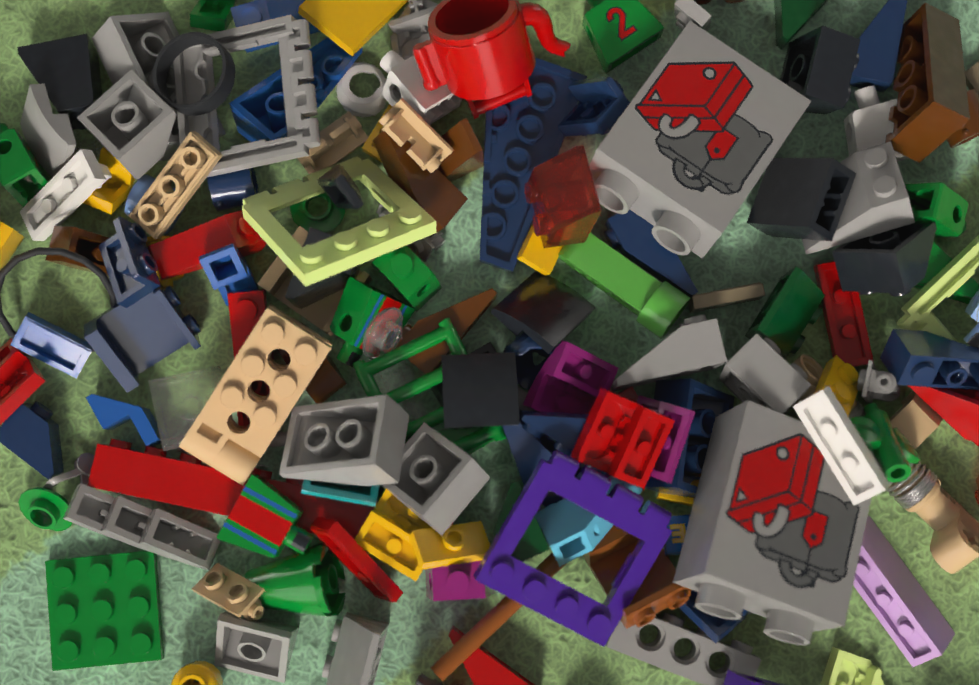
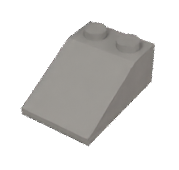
M891 141L855 152L840 162L854 171L856 176L832 241L802 239L806 255L915 223L909 196Z
M699 315L684 319V323L679 324L680 327L621 374L613 382L612 390L617 391L631 386L635 387L659 380L712 370L726 363L727 358L717 318L706 320L705 315Z
M387 394L293 407L279 475L283 478L361 486L399 483L409 414Z
M348 612L344 615L343 620L337 619L331 641L337 642L334 656L327 655L322 672V677L328 678L326 685H374L389 623Z

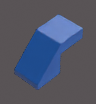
M233 243L199 256V261L213 289L219 290L226 306H228L227 293L259 290L245 257Z
M95 394L86 397L103 429L113 430L132 420L146 446L155 447L167 440L150 409Z

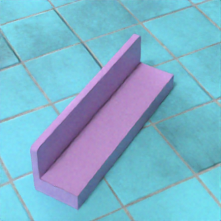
M868 516L853 586L911 666L915 667L941 656L955 633L871 517Z

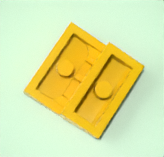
M386 489L354 540L365 551L416 582L424 569L420 570L409 537L412 530L432 527Z

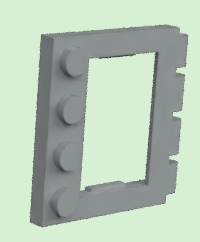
M286 15L207 34L217 40L229 53L278 42L287 137L271 141L263 139L231 146L229 150L220 151L217 108L209 113L198 116L185 115L177 111L180 145L190 131H196L223 154L207 177L310 156L309 149L319 147L321 142L318 119L308 118L318 114L315 85L309 83L314 81L312 52L307 50L311 46L308 20H296L292 15ZM208 44L195 45L187 48L175 58L173 63L177 104L198 102L214 90L212 57L221 55L217 47Z

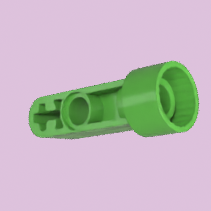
M577 227L558 254V258L637 315L636 321L660 339L670 330L691 299L666 280L661 283L582 227Z

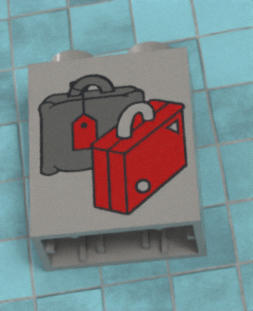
M689 21L601 142L583 178L593 184L591 186V193L602 206L618 214H626L630 209L654 226L652 234L656 241L664 248L678 255H688L692 251L703 258L735 216L811 100L692 21Z
M747 400L715 417L673 583L697 591L695 607L707 614L738 620L741 619L744 609L767 618L764 628L766 635L791 644L809 645L812 632L845 626L871 498L853 505L803 422ZM869 450L870 453L872 454L873 458H874L875 461L877 462V460H876V458H875V456H874L872 450Z

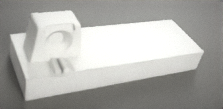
M80 149L19 211L33 241H45L53 233L54 226H60L95 189H100L112 177L108 166L98 163L92 150Z
M829 386L793 406L853 505L871 498L891 486Z

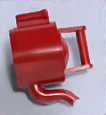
M443 0L433 9L428 19L430 40L414 45L413 54L423 78L424 88L428 91H433L447 84L452 94L466 100L473 118L476 119L479 118L480 114L521 97L532 96L528 78L535 68L536 59L526 26H533L541 45L549 53L565 58L564 52L570 48L571 43L555 36L548 11L537 3L527 2L519 4L518 0Z

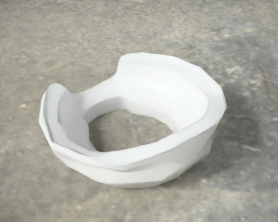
M365 62L353 63L336 85L338 101L347 112L350 111L354 116H375L387 103L382 93L386 82L385 76L373 64ZM358 73H374L380 81V87L369 97H357L349 87L352 77Z

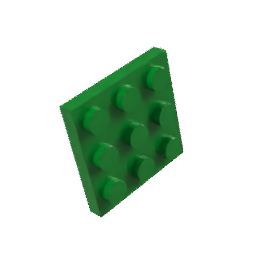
M145 550L45 561L52 671L164 659L157 554Z

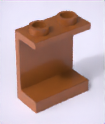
M615 525L592 551L583 555L606 596L611 591V584L629 553H633L640 541L639 538ZM663 548L629 606L623 609V615L620 620L626 629L635 624L637 627H641L650 623L656 617V613L666 608L670 610L677 609L688 601L689 596H691V589L673 583L676 569L669 557L665 556Z

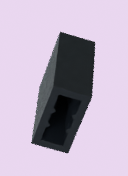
M773 158L766 168L747 223L772 237L832 241L856 173L834 158Z

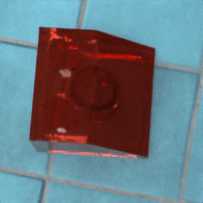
M584 145L575 146L534 167L529 181L525 183V197L528 204L532 203L535 213L533 216L534 232L536 236H541L543 248L584 243L602 210Z

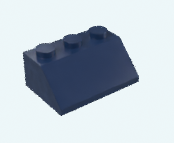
M693 379L656 381L654 400L692 410L695 414L672 483L650 476L645 488L659 493L695 498L698 487L691 485V482L699 480L700 477L690 474H701L715 417L733 408L734 397Z

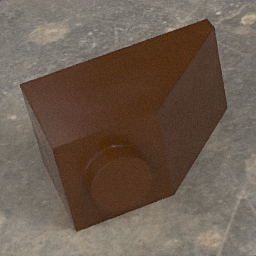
M467 118L459 121L441 136L454 149L437 168L450 182L484 166L483 149Z
M54 226L49 248H64L85 256L108 276L98 246L109 239L108 237L77 227ZM61 255L46 256L47 261L92 272L84 264Z

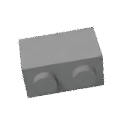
M130 70L77 118L120 164L138 180L164 157L176 113L133 70Z
M757 333L725 364L719 380L742 403L750 400L784 415L811 387V384L807 381L808 375L795 363L790 365L780 356L781 350L772 340L767 337L762 339Z
M423 423L404 445L399 483L382 484V486L420 519L443 535L490 477L470 455L426 423Z

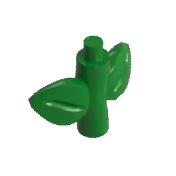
M875 403L867 404L863 409L864 417H851L849 419L868 450H872L887 480L893 483L901 482L907 479L912 472L909 463H918L921 459L914 446L910 445L909 440L897 427L892 428L887 412L879 410L878 405Z

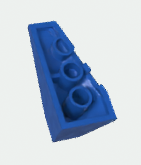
M327 37L309 49L312 52L314 81L309 83L315 85L317 109L363 52L362 48L351 56ZM279 69L229 103L237 131L249 142L263 139L271 141L287 137L281 69Z

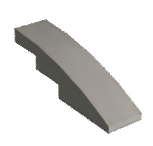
M82 483L77 485L63 517L64 520L99 534L204 570H210L221 541L216 538L217 533L159 508L152 510L122 496L113 497Z

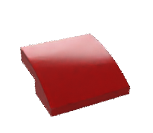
M10 338L0 348V425L45 382L43 375L30 356L10 345L13 338Z
M601 388L570 457L607 472L617 479L644 489L675 420Z

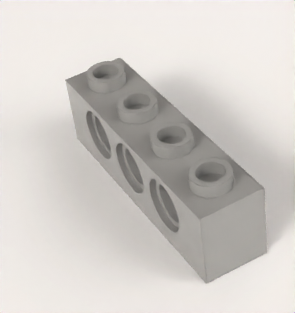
M665 612L662 618L656 616L648 623L655 625L658 630V635L653 642L643 643L640 641L639 632L644 626L637 627L635 624L626 629L620 620L606 643V647L703 685H723L728 670L756 676L761 662L758 656L752 654L754 647L732 639L731 645L721 641L715 644L699 627L696 632L683 627L685 620ZM681 638H688L692 644L691 651L686 656H676L674 653L675 643ZM718 651L724 652L726 657L724 666L717 670L710 669L708 663L710 656Z

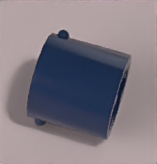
M254 168L207 177L210 195L218 212L242 207V200L244 198L259 193Z

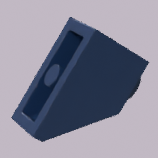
M37 401L33 405L24 402L0 426V443L49 480L64 473L59 425L51 419L53 412Z

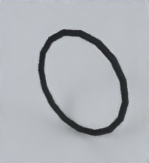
M64 248L31 249L14 256L0 270L1 292L5 276L19 262L36 255H61L84 264L96 274L110 296L111 308L117 304L111 282L105 272L87 257ZM0 296V323L6 333L11 338H14L17 332L13 330L3 314Z

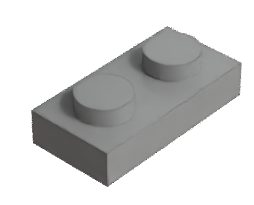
M677 0L674 3V16L677 20L675 24L681 31H683L689 21H692L705 31L709 30L712 15L694 0Z

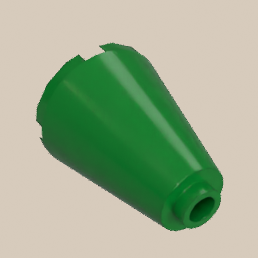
M323 542L309 547L304 555L295 552L248 570L244 578L265 589L259 597L264 609L327 617L339 615L343 610L346 592L339 593L338 578L345 579L343 563Z

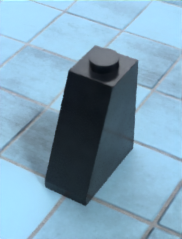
M82 34L17 47L19 56L37 83L45 84L48 98L59 114L68 113L72 130L87 129L77 117L102 96L98 53L89 36Z

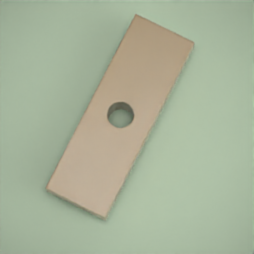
M190 131L129 214V217L155 240L160 239L223 154L199 133ZM172 181H174L176 184L175 191L172 189L171 186Z

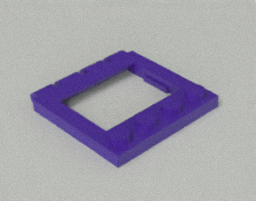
M556 449L548 461L543 458L540 459L473 576L476 581L605 647L622 618L623 609L629 606L672 532L667 526L672 518V512L650 500L639 511L644 497L619 483H616L610 493L607 494L612 484L610 478L586 465L581 469L577 477L574 476L580 462ZM549 490L640 539L633 553H629L611 584L612 589L603 604L511 556Z

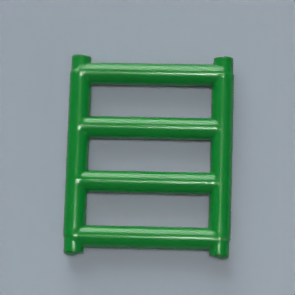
M445 318L438 323L439 328L368 362H365L364 359L354 362L352 365L366 396L382 395L373 375L443 341H446L452 355L468 354L450 318ZM442 366L386 394L398 404L443 382ZM444 406L408 423L405 441L410 439L423 423H426L431 428L443 423ZM503 426L483 427L452 443L464 452H467L492 439L496 442L502 441L507 437Z

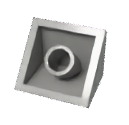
M225 611L219 615L217 620L214 665L285 683L299 627L264 618L248 621L243 616L239 618Z

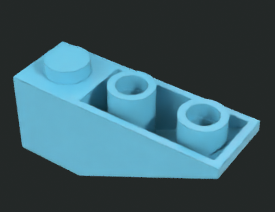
M613 476L608 477L612 480V484L607 494L610 493L616 483L637 494L643 491L642 488ZM567 499L550 504L535 514V518L559 567L592 551L613 527V524Z

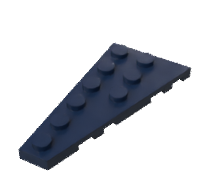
M536 57L535 68L528 78L532 96L521 97L486 112L480 262L512 274L518 262V253L531 228L565 139L564 134L557 126L579 102L568 86L573 81L585 80L588 77Z

